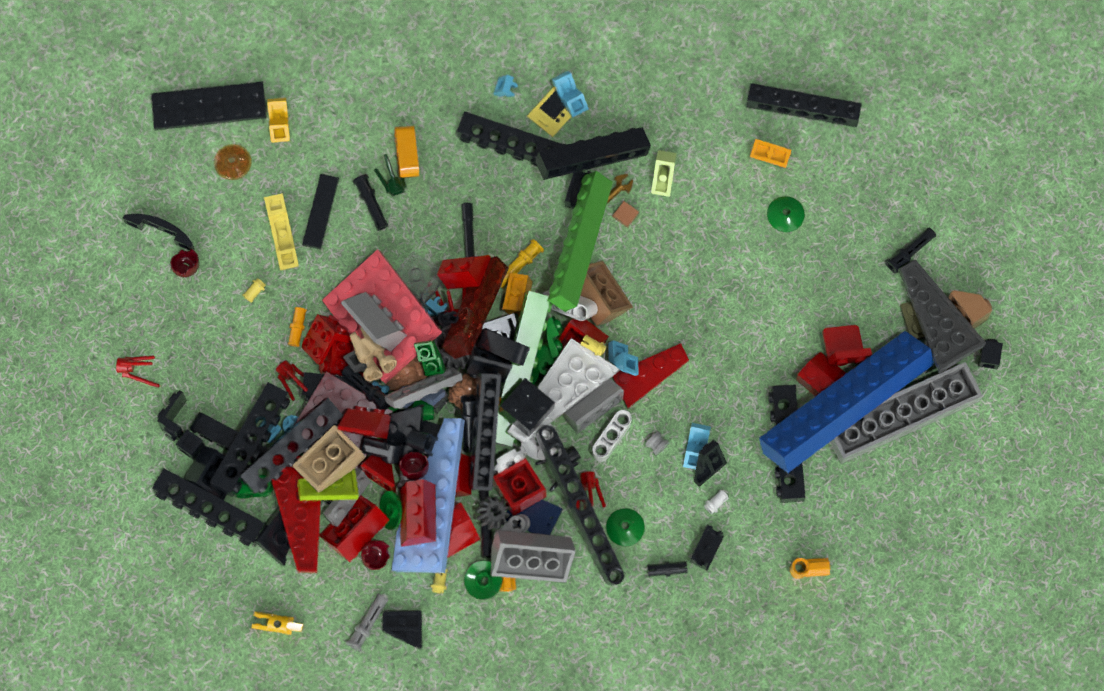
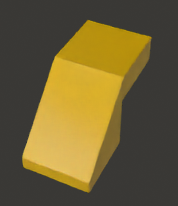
M286 98L267 99L271 143L290 141Z

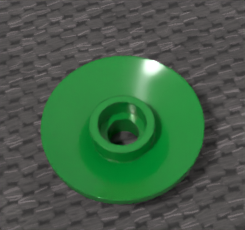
M782 196L770 203L767 210V218L774 229L780 232H792L802 225L805 211L802 204L795 198ZM788 210L790 214L785 215L783 211Z
M387 491L381 497L379 508L390 519L384 527L388 530H394L401 522L402 506L398 495L393 491Z
M628 508L614 511L606 523L608 537L619 546L627 547L636 544L643 537L645 531V524L641 515ZM628 523L629 528L623 529L622 524Z
M478 561L467 569L464 584L467 592L472 597L487 600L494 597L501 589L502 577L491 576L490 561ZM485 577L488 578L487 584L482 583V580Z

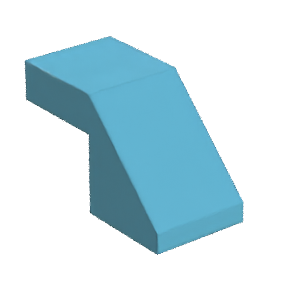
M569 71L552 79L558 96L572 118L589 109L583 93L576 88Z
M614 340L609 342V361L621 371L637 376L638 357L628 354V345Z
M696 423L691 424L683 467L696 470L699 451L708 443L710 426Z

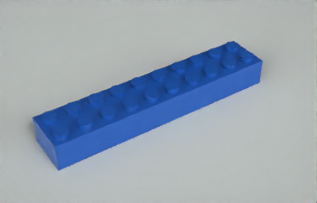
M902 332L762 435L759 440L763 454L789 473L933 366L931 348L908 332Z

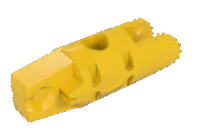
M254 611V616L257 618H268V624L266 626L255 623L252 624L251 629L289 635L292 634V630L303 631L304 624L294 622V617ZM276 620L281 622L279 628L275 626Z

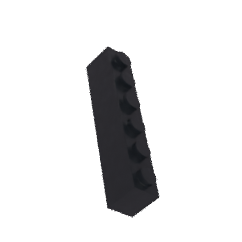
M643 127L630 128L627 131L613 132L606 136H596L589 140H578L575 143L561 144L550 149L544 148L538 152L535 162L543 180L647 156L651 144Z

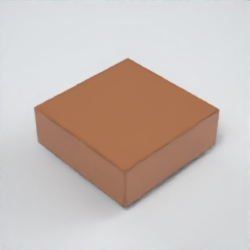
M623 201L613 214V218L628 228L639 214V211Z

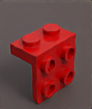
M317 314L303 340L302 349L316 364L322 365L334 340L350 344V333L345 326L339 324V320L336 317Z
M857 325L830 327L822 331L829 366H845L850 363L860 364L872 355L871 348H863L860 330Z
M334 340L323 364L319 365L320 374L328 372L331 375L343 376L342 371L348 366L344 356L355 350L352 341L349 344Z

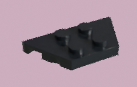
M422 404L397 413L386 414L391 416L387 439H396L402 443L399 460L396 463L399 466L400 460L405 454L417 452L407 445V437L412 429L422 432L424 405Z

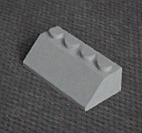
M496 530L491 553V576L566 583L576 549L571 537Z

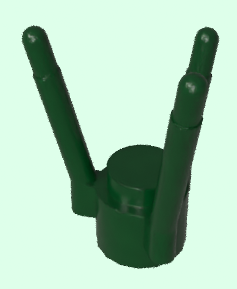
M384 154L391 177L388 180L389 184H387L377 168L374 171L387 193H390L391 196L402 194L405 192L404 188L407 187L405 179L400 178L399 180V177H395L388 155Z

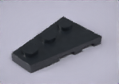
M278 507L254 542L280 565L285 566L286 556L291 547L280 508Z

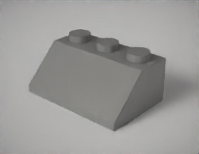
M364 292L343 300L341 304L369 337L385 349L392 351L407 336L403 331L404 326L398 320L394 321L392 318L393 313L387 307L383 308L380 305L382 301L375 294L370 295Z
M608 379L563 413V417L578 434L623 400L624 390L614 381Z

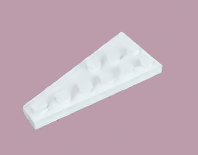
M571 338L537 387L555 402L554 409L530 437L514 424L508 430V434L525 443L536 435L538 429L552 423L618 373L620 369L602 357L595 356L594 352L581 346V344Z

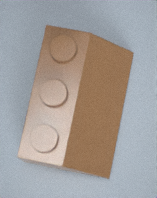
M603 261L589 264L580 296L588 298L597 304V314L591 317L596 326L612 321L632 309L633 306Z

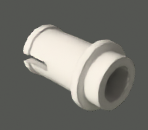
M719 490L711 500L705 502L704 507L710 514L717 513V509L729 497L723 490Z

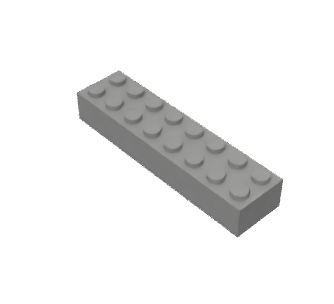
M966 362L895 393L830 442L842 464L980 402L983 395Z

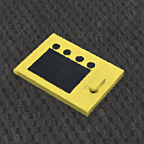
M554 86L527 117L551 137H554L571 118V115L558 96Z

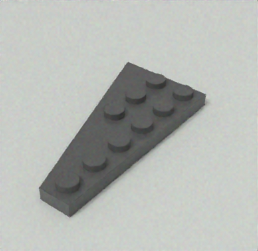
M916 259L900 268L901 278L928 347L931 348L932 357L939 373L985 346L986 342Z

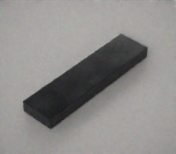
M320 174L302 243L303 246L322 249L339 183L338 177Z

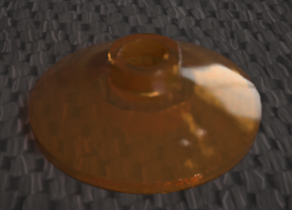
M226 145L215 155V170L224 179H240L251 168V156L240 145ZM235 158V161L230 163L229 159Z

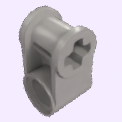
M523 514L513 516L499 530L525 533L530 527V519ZM518 520H521V521H522V522L520 523V525H521L522 527H518V526H517V525L519 524Z

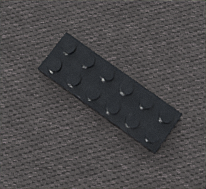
M263 81L151 93L155 131L267 119Z

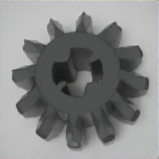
M495 496L492 499L487 497L485 501L479 503L480 507L476 509V512L481 514L477 517V520H483L481 526L487 524L488 530H491L493 527L499 529L501 525L507 523L505 518H508L510 514L505 511L509 509V506H503L504 500L498 502V497Z

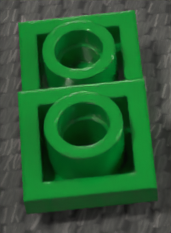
M555 316L548 318L547 323L548 345L553 358L558 357L562 352L561 350H563L561 341L556 339V336L562 333L561 329L563 327L560 320L556 319Z
M431 340L414 343L418 361L422 362L425 375L444 374L446 369L435 342Z

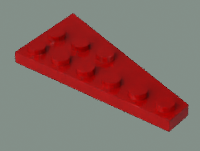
M275 455L273 463L277 466L280 465L282 458ZM286 466L282 470L283 474L275 481L272 479L296 569L298 573H318L321 500L300 501L297 484L298 480L304 477L293 466L290 468Z

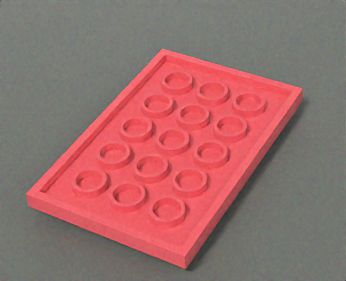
M377 249L322 301L333 316L339 320L340 325L345 326L350 334L356 332L361 339L364 338L360 330L361 326L341 302L364 292L370 295L375 294L382 301L380 305L383 308L387 307L393 313L392 318L394 321L398 320L404 326L403 331L407 336L392 351L384 350L386 356L392 355L397 361L396 367L391 372L384 373L376 357L373 358L383 374L380 379L382 382L387 383L417 356L414 343L434 341L442 331L383 253Z

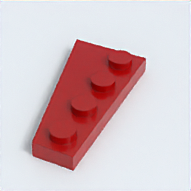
M680 343L638 362L637 376L621 370L612 376L614 382L624 390L623 401L627 409L688 363L689 358Z

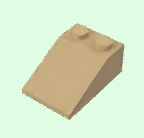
M334 425L292 466L318 492H321L351 472L365 456Z

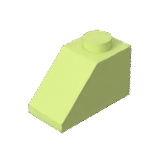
M658 150L651 194L670 197L677 153Z

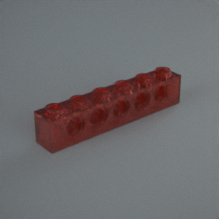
M498 256L491 257L480 286L468 288L457 313L459 319L457 323L452 324L442 348L454 359L471 354L509 269Z

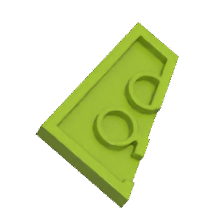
M355 468L321 492H318L305 478L298 480L297 484L300 501L357 500L359 497Z

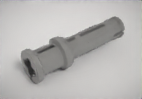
M377 594L360 625L355 626L353 635L350 640L346 641L349 647L361 652V646L366 638L370 637V629L388 602L386 597Z

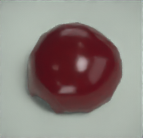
M190 249V251L180 250L170 261L171 270L177 276L183 278L194 275L199 269L198 254L193 249Z
M410 452L405 454L400 460L401 473L410 480L421 479L428 472L429 462L425 455L418 452Z
M372 540L366 543L361 550L363 565L370 570H380L390 558L388 553L389 545L383 540Z

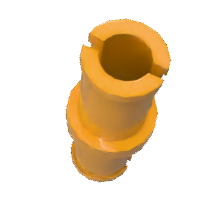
M295 307L293 321L289 327L291 331L287 345L300 347L302 331L305 329L303 325L307 309Z

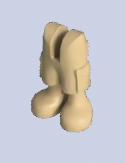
M361 327L360 330L364 338L361 339L356 332L350 334V339L359 362L367 365L363 372L364 378L367 381L378 380L383 374L373 358L376 357L384 373L391 372L396 367L397 361L392 355L386 356L384 354L385 348L375 343Z

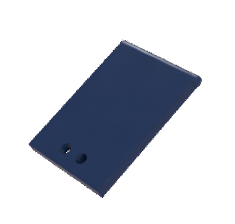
M542 499L516 515L523 514L528 516L530 519L528 532L551 535L563 508ZM509 509L506 511L510 514L508 518H505L507 522L513 517ZM518 520L519 524H518L517 526H518V527H522V526L520 525V523H521L522 521H521V520Z

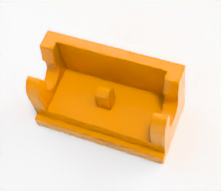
M755 139L750 157L786 168L792 150Z
M510 273L502 308L507 314L516 313L520 316L525 292L531 291L533 282L528 275Z

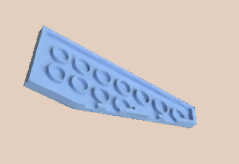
M444 418L437 435L439 439L435 441L432 450L433 455L432 457L428 456V472L421 478L436 484V541L401 547L399 525L392 571L446 572L465 424L464 419Z

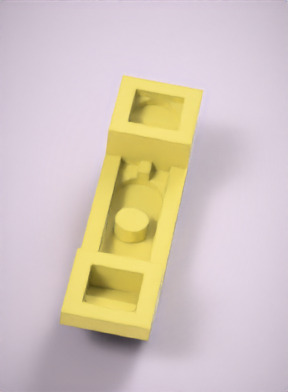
M283 193L264 197L280 271L299 267Z

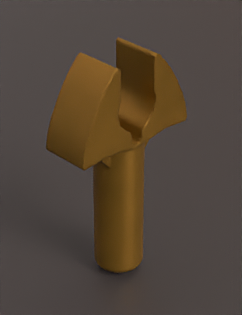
M628 174L618 175L614 178L617 185L610 191L607 203L621 191L630 193L633 179L627 185H622V181L628 177Z

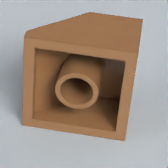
M953 290L948 297L974 329L987 321L992 312L991 303L979 294Z

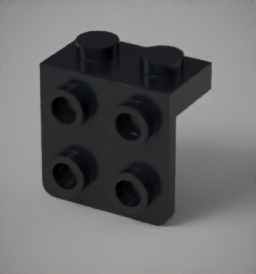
M181 390L172 394L167 408H163L157 416V422L161 430L173 442L179 440L184 434L182 428L173 422L187 401Z

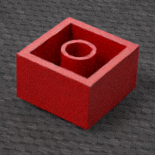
M526 458L493 476V486L502 500H504L505 505L509 506L512 516L546 498V489Z

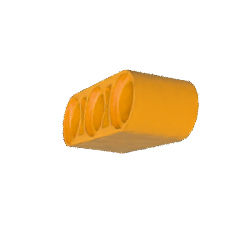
M414 126L395 127L399 177H419Z

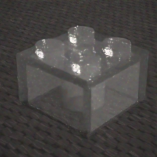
M413 251L396 271L423 307L443 283L437 275L439 268Z

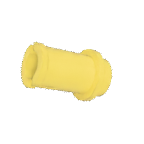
M258 278L252 281L253 284L242 295L250 303L253 302L261 291L265 290L264 287L266 285Z
M585 335L583 338L584 342H581V346L594 352L595 356H602L607 347L604 345V342L600 343L588 335Z
M447 569L445 573H435L434 584L431 585L434 593L442 594L447 589L445 586Z

